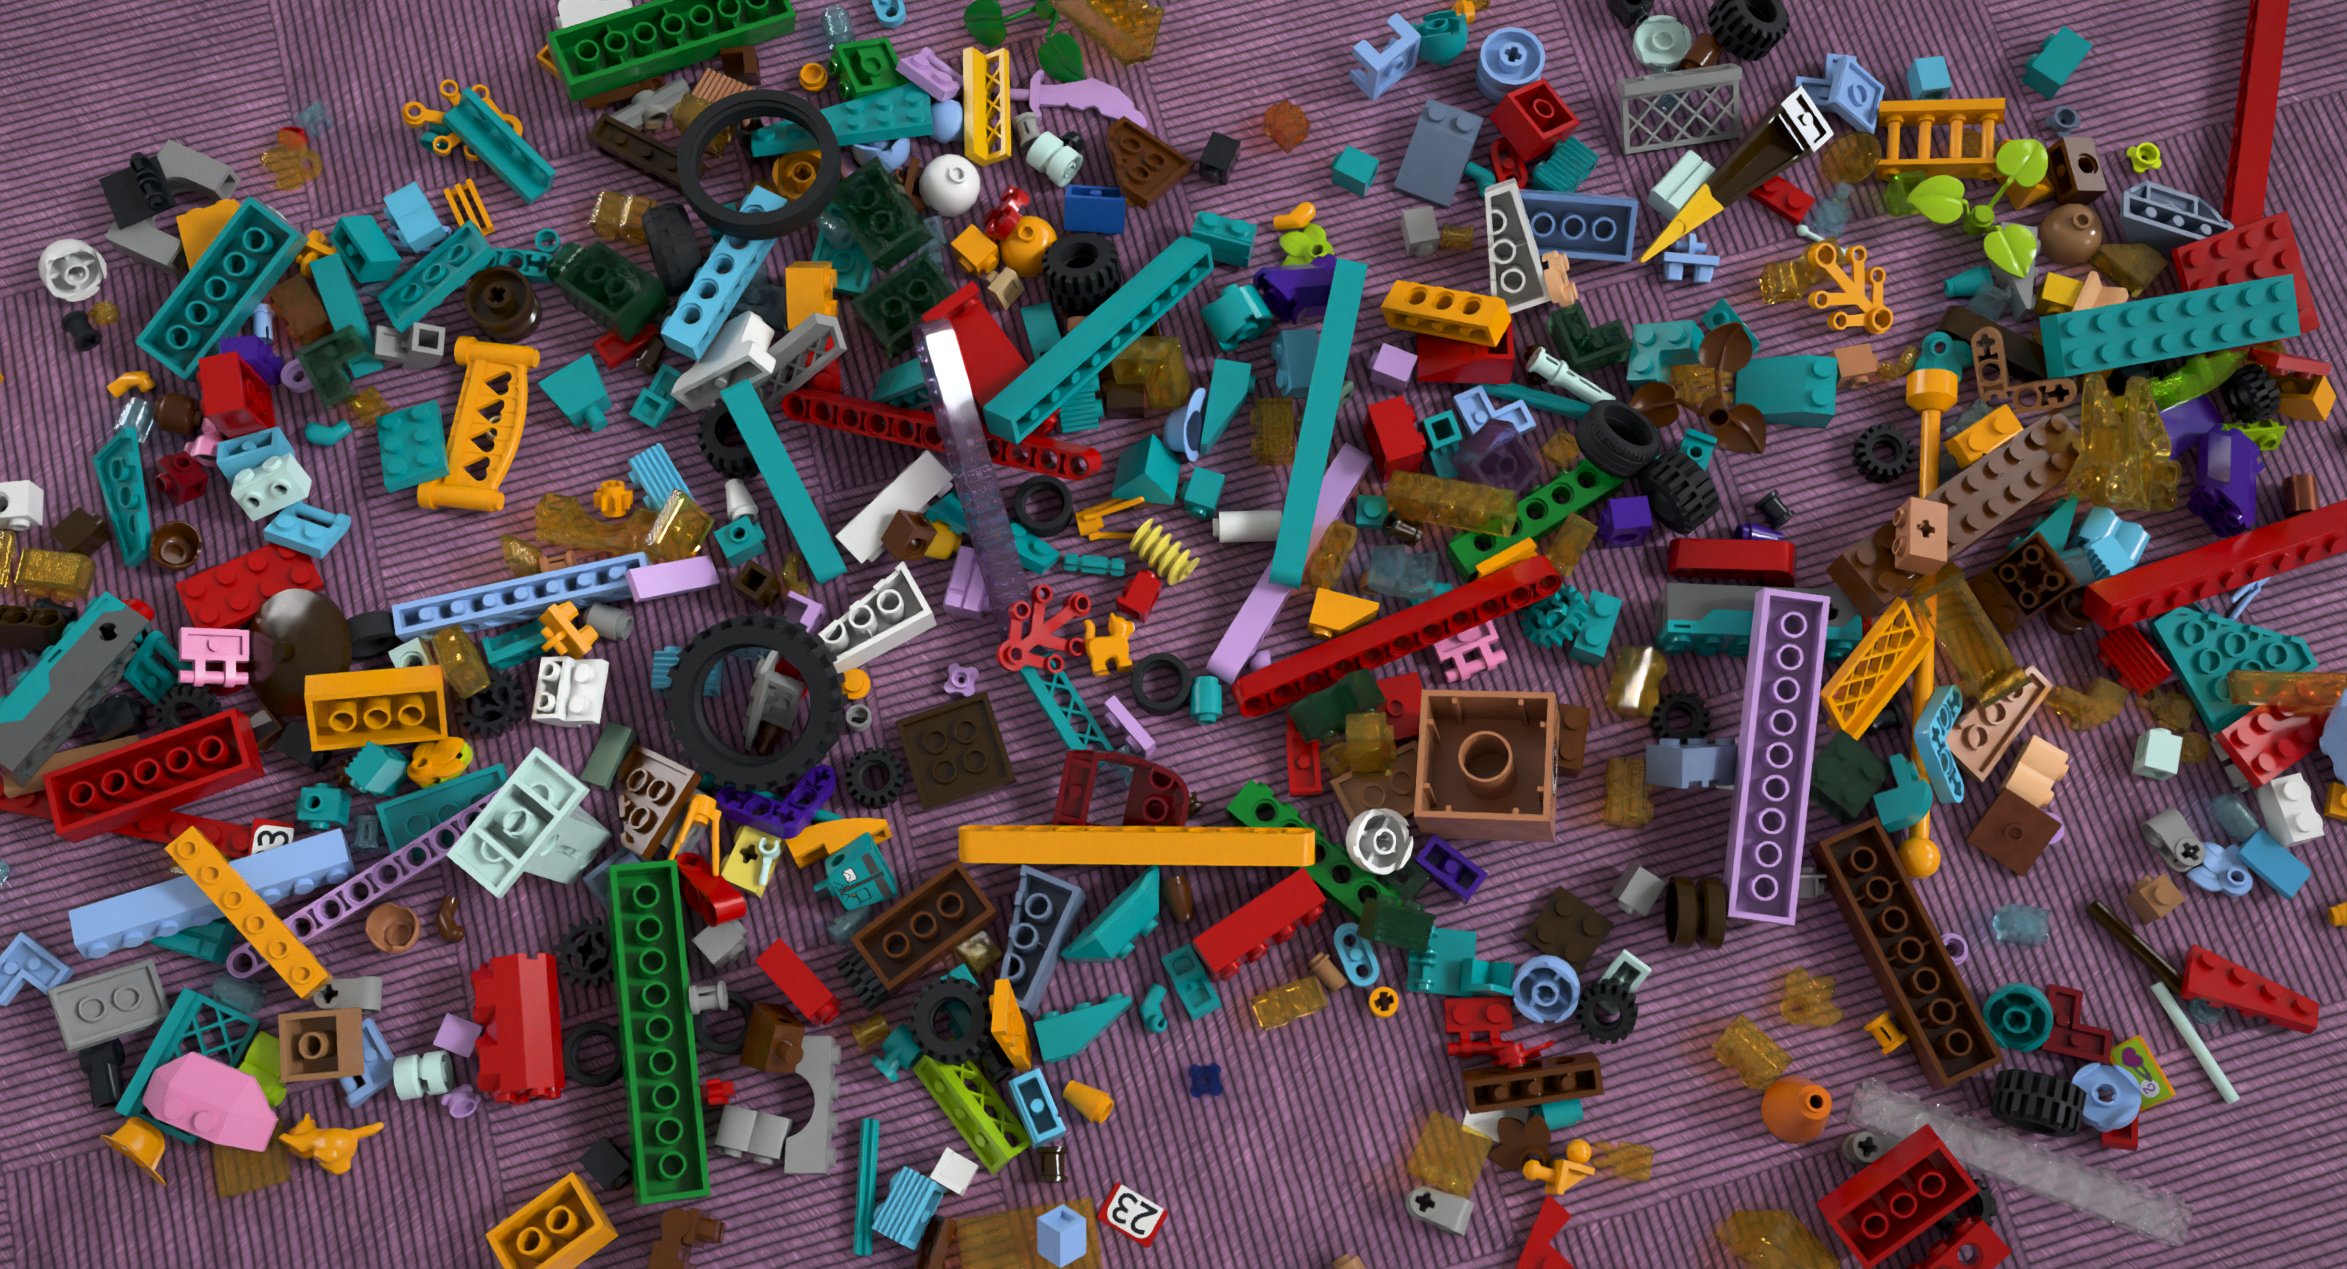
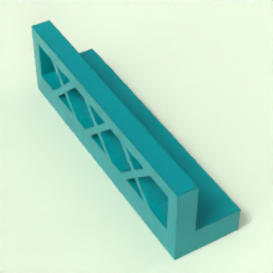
M470 87L464 89L461 93L459 104L443 115L442 122L530 206L551 190L556 171Z
M1049 651L1048 653L1044 654L1042 657L1050 656V655H1053V654H1052L1051 651ZM1051 659L1050 664L1055 669L1056 664ZM1024 665L1022 669L1018 670L1067 749L1087 750L1088 741L1102 744L1106 751H1115L1063 670L1060 673L1054 674L1052 683L1042 681L1036 672L1038 668ZM1058 677L1064 685L1057 684ZM1055 689L1069 692L1072 697L1069 709L1058 706L1053 698ZM1075 703L1080 709V711L1073 710ZM1072 715L1083 717L1087 720L1086 735L1074 731L1070 725ZM1091 729H1093L1097 737L1090 736ZM1099 761L1098 769L1109 762Z

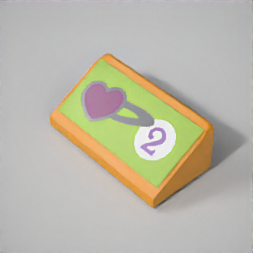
M2141 1035L2130 1037L2111 1047L2109 1062L2111 1067L2115 1064L2125 1068L2136 1078L2140 1085L2142 1101L2139 1112L2176 1095Z

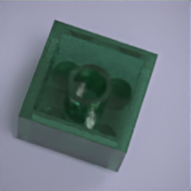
M1840 729L1828 740L1812 761L1809 798L1846 826L1859 815L1893 769L1852 736Z

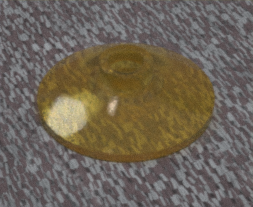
M1863 131L1851 132L1839 137L1828 147L1824 154L1822 169L1825 176L1832 183L1838 185H1851L1865 179L1875 170L1880 161V143L1875 136Z

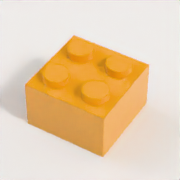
M795 261L785 268L788 330H793L813 313L838 318V300H833V288L837 287V270L832 269V261Z

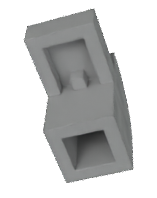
M414 322L409 331L406 330L404 333H401L395 328L377 325L374 336L373 358L402 363V368L406 369L434 367L443 357L445 327Z

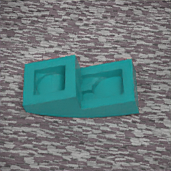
M662 363L649 389H642L629 414L657 429L679 402L670 394L674 384L683 373Z
M1190 943L1160 958L1193 1022L1222 1007L1221 1001L1209 982L1205 970Z

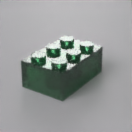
M878 156L839 183L833 200L870 263L886 273L934 239L892 167Z
M599 240L592 244L554 280L568 304L627 343L671 303L659 279Z
M924 251L852 300L851 305L856 319L889 361H892L918 343L921 316L957 292V290L927 252Z

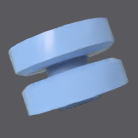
M1507 27L1498 29L1490 34L1482 44L1475 75L1477 86L1481 93L1487 99L1499 104L1506 94L1540 80L1545 62V52L1542 43L1534 34L1522 28Z

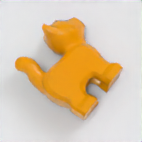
M1111 613L1108 622V630L1111 636L1095 637L1094 623L1090 619L1084 620V642L1087 657L1091 662L1092 674L1096 678L1109 676L1110 673L1106 666V663L1115 662L1118 673L1132 671L1133 664L1132 660L1129 659L1128 639L1135 631L1134 623L1128 621L1124 616H1115L1114 613Z

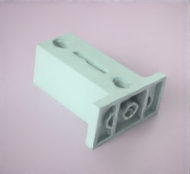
M535 747L446 855L494 896L502 899L523 872L573 886L614 834L579 806V803L589 793L590 789L544 751Z

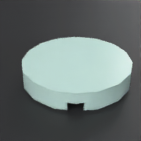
M1668 15L1649 17L1637 28L1633 37V50L1636 58L1644 66L1654 71L1666 72L1680 67L1681 60L1692 46V36L1689 28L1684 23L1682 25L1677 22L1676 18Z

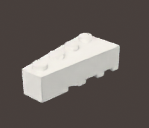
M925 449L916 461L909 464L896 477L895 481L887 485L870 504H867L836 534L835 537L861 564L866 559L872 563L883 553L885 549L881 546L884 544L881 538L898 509L924 514L930 508L927 502L935 495L941 498L953 487L950 481L954 478V472L933 450Z
M904 561L897 565L895 571L885 580L881 579L874 585V589L861 601L857 600L849 607L850 610L839 620L835 619L818 634L825 641L821 646L827 654L834 652L838 659L833 662L837 673H844L850 669L857 668L937 625L933 612Z

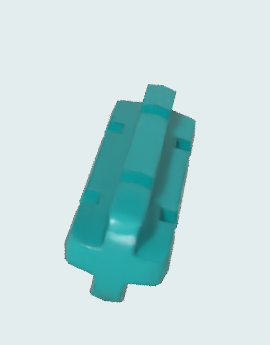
M1066 553L1064 570L1077 572V569H1080L1081 573L1106 575L1107 572L1111 573V576L1122 577L1125 572V560L1122 558H1112L1111 561L1108 560V557L1083 554V557H1079V554Z

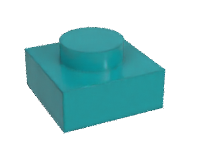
M1358 494L1355 528L1382 530L1384 519L1388 515L1389 497Z

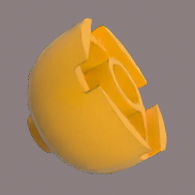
M1022 216L1009 236L1004 241H1000V256L1005 263V267L1007 266L1014 270L1017 276L1034 278L1037 277V274L1043 272L1042 256L1045 255V250L1047 247H1052V243L1058 239L1055 230L1047 221L1036 216Z

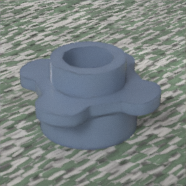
M2058 106L2052 116L2046 117L2044 123L2046 127L2052 128L2059 138L2069 137L2070 132L2081 125V120L2074 109Z

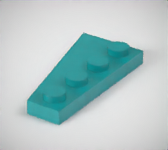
M123 427L92 458L125 566L137 567L150 555L149 548L152 536L136 428Z
M960 485L928 508L925 515L928 520L934 523L939 519L949 524V530L960 536L962 532H965L979 539L978 545L988 550L991 548L1004 551V558L1039 575H1042L1056 564L1061 554L1047 542L1033 535L1024 526L1013 521L997 507L992 506L976 495L974 491L963 485Z

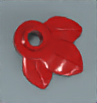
M1552 1039L1527 1050L1524 1049L1522 1042L1497 1051L1499 1059L1492 1061L1491 1064H1505L1507 1070L1526 1063L1527 1060L1540 1057L1542 1055L1540 1051L1551 1047L1555 1042Z

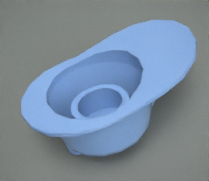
M1198 388L1194 391L1188 406L1176 408L1172 411L1164 425L1163 444L1170 451L1185 453L1190 462L1196 461L1200 453V443L1208 403L1207 392L1204 388Z

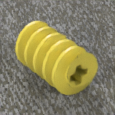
M1151 518L1137 530L1129 549L1134 554L1139 552V559L1141 561L1149 560L1148 567L1153 570L1158 568V576L1162 578L1167 576L1166 581L1172 586L1183 581L1195 569L1200 558L1196 557L1192 561H1188L1191 551L1187 549L1180 554L1178 551L1182 543L1178 541L1170 545L1171 533L1160 537L1163 527L1159 525L1152 530L1150 527L1154 519Z

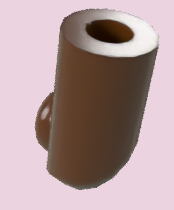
M444 895L435 918V925L444 941L459 943L465 934L464 927L457 926L454 920L459 899Z

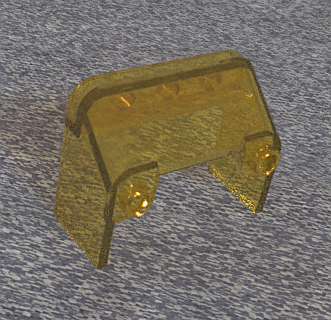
M1951 561L1939 569L1933 576H1929L1910 591L1912 598L1907 601L1917 617L1924 614L1964 678L1958 682L1967 697L1970 698L1974 695L1985 709L2032 681L2018 666L1964 580V577H1966L1964 572Z

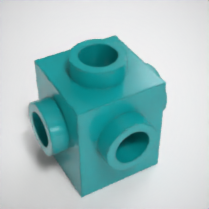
M315 783L314 788L302 787L301 797H298L296 800V815L298 820L308 825V829L312 831L326 832L329 831V827H348L352 796L344 790L335 788L334 785L327 783Z

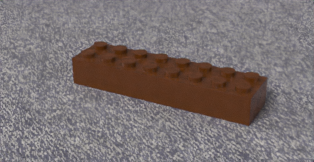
M1878 817L1820 841L1809 849L1819 871L1827 875V878H1824L1900 1029L1903 1034L1909 1037L1907 1042L1932 1091L1950 1086L2005 1061Z

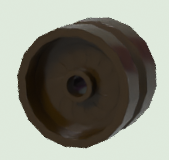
M503 265L488 267L478 272L468 283L464 294L465 307L482 334L491 341L502 344L518 343L530 337L538 328L542 318V304L525 275L517 269Z
M1671 876L1669 878L1665 897V927L1668 944L1671 949H1690L1695 940L1702 950H1719L1722 947L1726 929V899L1724 887L1719 877L1702 876L1696 885H1694L1689 876Z

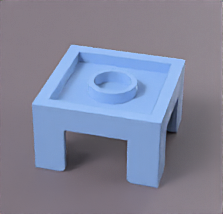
M1398 13L1387 20V24L1401 38L1397 40L1395 37H1392L1388 45L1383 48L1382 54H1379L1366 40L1360 41L1353 47L1352 55L1368 70V76L1361 69H1353L1350 71L1349 79L1372 101L1416 67L1421 35Z

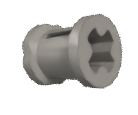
M1034 112L1022 113L1012 121L1013 129L1019 133L1021 139L1020 147L1024 152H1029L1036 139L1042 135L1037 125V114Z
M724 980L718 981L716 985L697 987L694 984L689 986V1002L693 1015H698L700 1011L720 1008L722 1011L728 1010V993Z

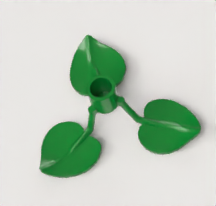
M976 0L966 8L963 16L966 28L979 43L987 47H995L1005 40L1007 30L1004 23L1032 12H1036L1042 19L1052 20L1045 34L1047 43L1042 44L1037 52L1042 68L1051 77L1060 81L1076 82L1085 79L1082 54L1075 39L1061 32L1051 37L1057 22L1061 20L1059 14L1067 8V0H1037L1034 6L1007 17H1002V8L995 0Z

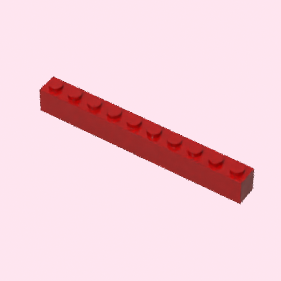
M2347 499L2088 584L2085 588L2082 612L2103 629L2110 631L2347 551Z

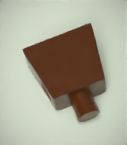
M754 1002L739 1063L762 1071L793 1073L804 1054L801 1048L805 1032L803 1024L784 1004Z

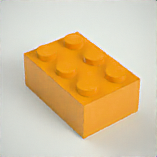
M574 1172L568 1174L485 1234L504 1269H574L619 1236L588 1183Z

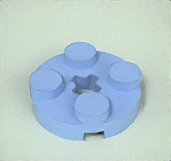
M2092 1063L2084 1066L2074 1075L2072 1083L2083 1089L2087 1094L2082 1115V1121L2086 1124L2093 1126L2100 1132H2110L2112 1129H2120L2129 1125L2137 1117L2142 1101L2141 1089L2136 1078L2128 1070L2115 1064L2111 1067L2101 1065V1063ZM2101 1090L2104 1093L2112 1092V1102L2099 1100L2097 1091Z

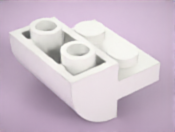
M568 656L541 657L531 719L549 725L569 728H581V724H600L609 662L603 659L575 660Z

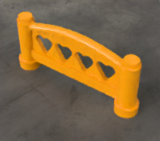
M461 335L455 343L454 357L457 365L465 366L467 370L446 447L450 475L419 484L417 501L421 508L437 509L439 506L486 512L501 511L504 506L505 497L502 492L498 491V487L512 464L522 437L528 401L527 371L538 367L540 353L537 349L530 346L478 341L476 337ZM510 373L512 378L507 383L509 390L504 395H498L486 384L490 380ZM502 401L505 404L504 408L500 411L502 417L498 423H490L479 413V410ZM489 430H497V436L493 439L494 448L490 452L482 451L471 441L473 438ZM482 459H490V465L485 469L487 476L482 481L475 480L464 470L465 467Z

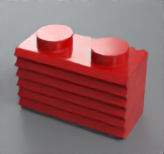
M2132 624L2115 629L2096 643L2100 651L2096 654L2097 658L2107 670L2111 667L2116 670L2120 675L2116 680L2128 695L2134 692L2140 698L2172 676L2171 669Z

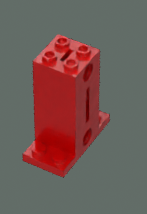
M972 280L921 316L918 347L924 355L937 349L946 350L955 356V360L964 365L955 388L979 421L987 425L983 407L1026 371L1029 366L979 300L980 290ZM1058 408L1030 434L1044 437L1050 433L1058 422L1057 417L1061 409ZM1024 446L1021 447L1022 452L1026 450Z

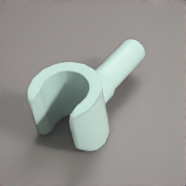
M765 837L759 842V849L763 859L758 881L759 885L766 886L772 860L776 859L781 852L777 839L774 849L766 851L767 840Z

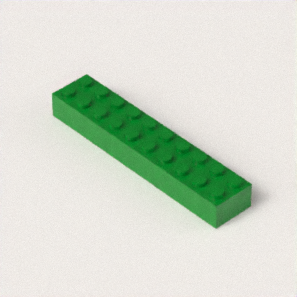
M677 859L609 865L604 875L636 1208L705 1198L710 1196L711 1193L693 1016L689 1002V977Z

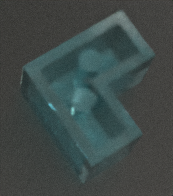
M765 259L728 315L727 321L746 311H751L759 315L763 322L771 328L787 330L786 287L767 285L770 271Z

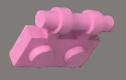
M1492 621L1431 645L1439 664L1449 660L1453 662L1454 668L1444 672L1448 683L1456 680L1465 681L1471 678V674L1484 669L1490 671L1497 668V664L1507 661V656L1503 649L1492 653L1489 647L1490 644L1497 642L1499 639ZM1478 650L1480 658L1466 663L1463 655Z
M181 627L179 629V661L192 662V671L179 670L178 682L191 683L193 687H203L204 684H222V687L234 688L235 685H247L249 679L248 672H236V663L249 662V630ZM205 662L223 663V671H205Z

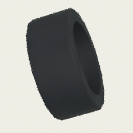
M1049 475L1033 476L1024 481L1017 489L1013 501L1018 523L1033 535L1042 538L1055 536L1064 531L1071 522L1074 512L1071 492L1066 484L1058 478ZM1048 490L1056 493L1061 499V513L1057 518L1049 522L1041 523L1034 521L1026 513V501L1033 493Z
M370 611L346 619L352 644L351 660L366 659L386 653L401 641L396 636L393 614L391 612Z
M1163 652L1150 654L1141 659L1133 669L1131 677L1132 695L1137 705L1148 714L1156 716L1172 715L1182 709L1189 699L1191 687L1190 671L1185 663L1175 655ZM1155 667L1170 668L1179 678V692L1169 701H1153L1143 691V678L1148 671Z
M727 990L728 1003L738 1006L745 1017L744 1030L733 1041H716L708 1033L706 1021L712 1009L702 1010L698 1015H693L694 1035L699 1043L711 1052L725 1056L742 1051L753 1008L750 1000L740 993Z
M597 1021L584 1023L574 1029L565 1040L562 1049L563 1065L568 1075L578 1083L598 1088L608 1086L622 1076L620 1034L613 1026ZM593 1035L606 1036L615 1046L616 1055L613 1064L608 1070L600 1074L586 1073L577 1062L578 1047L583 1040Z

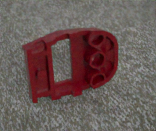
M1067 750L1052 825L1106 826L1087 822L1099 761H1105L1134 768L1122 826L1185 827L1190 804L1189 791L1182 777L1171 768L1120 751Z

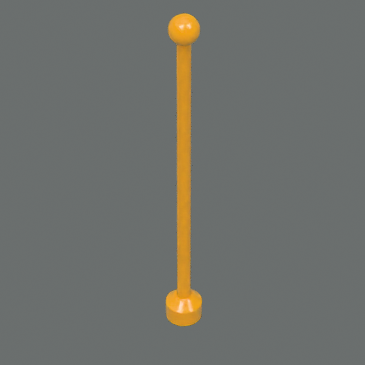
M1921 369L1908 374L1906 377V404L1921 415L1920 499L1939 488L1941 415L1957 403L1958 376L1944 369ZM1936 573L1916 586L1915 623L1920 635L1930 639L1933 647L1914 669L1911 761H1914L1920 776L1919 780L1925 779L1930 786V778L1914 741V727L1933 695ZM1930 809L1920 822L1909 827V838L1902 842L1897 850V855L1908 876L1914 879H1924L1931 876L1940 865L1939 849L1929 840Z

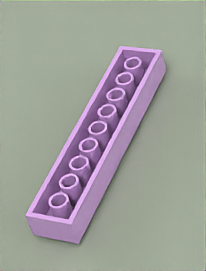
M1763 588L1755 593L1723 877L1726 917L1795 926L1830 605L1829 596Z

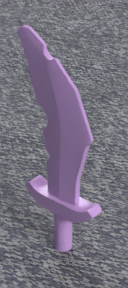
M1039 69L1031 78L1030 89H1010V100L1029 101L1030 112L1037 114L1038 122L1042 120L1040 107H1065L1068 105L1071 109L1079 111L1095 108L1100 112L1101 116L1116 121L1125 116L1143 129L1147 127V121L1142 113L1133 108L1134 103L1120 89L1092 77L1087 80L1059 85H1041L1044 79V71Z

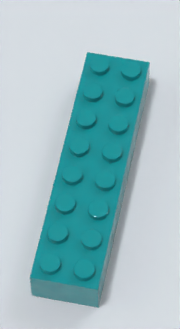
M2293 274L2039 317L2048 378L2066 377L2301 336Z

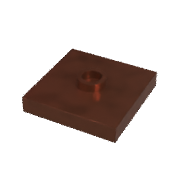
M2004 786L1966 837V840L2024 877L2060 829L2062 823Z

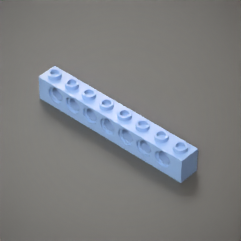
M643 551L392 605L395 633L404 643L416 637L425 643L536 619L537 616L542 615L554 603L558 606L571 601L576 609L593 606L596 602L605 604L633 598L625 573L629 569L650 566L652 562Z

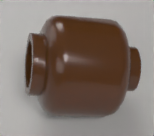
M169 392L163 398L159 397L157 399L153 413V421L158 422L161 430L184 436L190 435L195 427L201 428L204 418L196 398Z

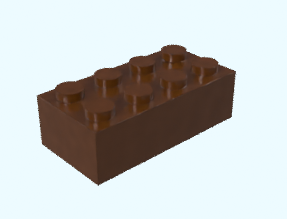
M957 859L858 931L850 939L893 997L997 920L999 916L990 901Z

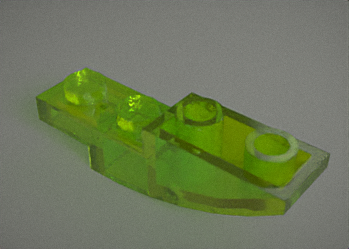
M2225 349L2212 354L2211 358L2206 359L2205 354L2186 360V366L2164 377L2165 380L2159 381L2158 377L2141 381L2139 383L2140 388L2128 393L2131 405L2158 400L2162 412L2185 404L2213 390L2231 377L2247 357L2246 351L2231 353L2230 349Z

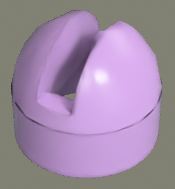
M1270 650L1255 652L1250 658V669L1252 672L1272 665Z

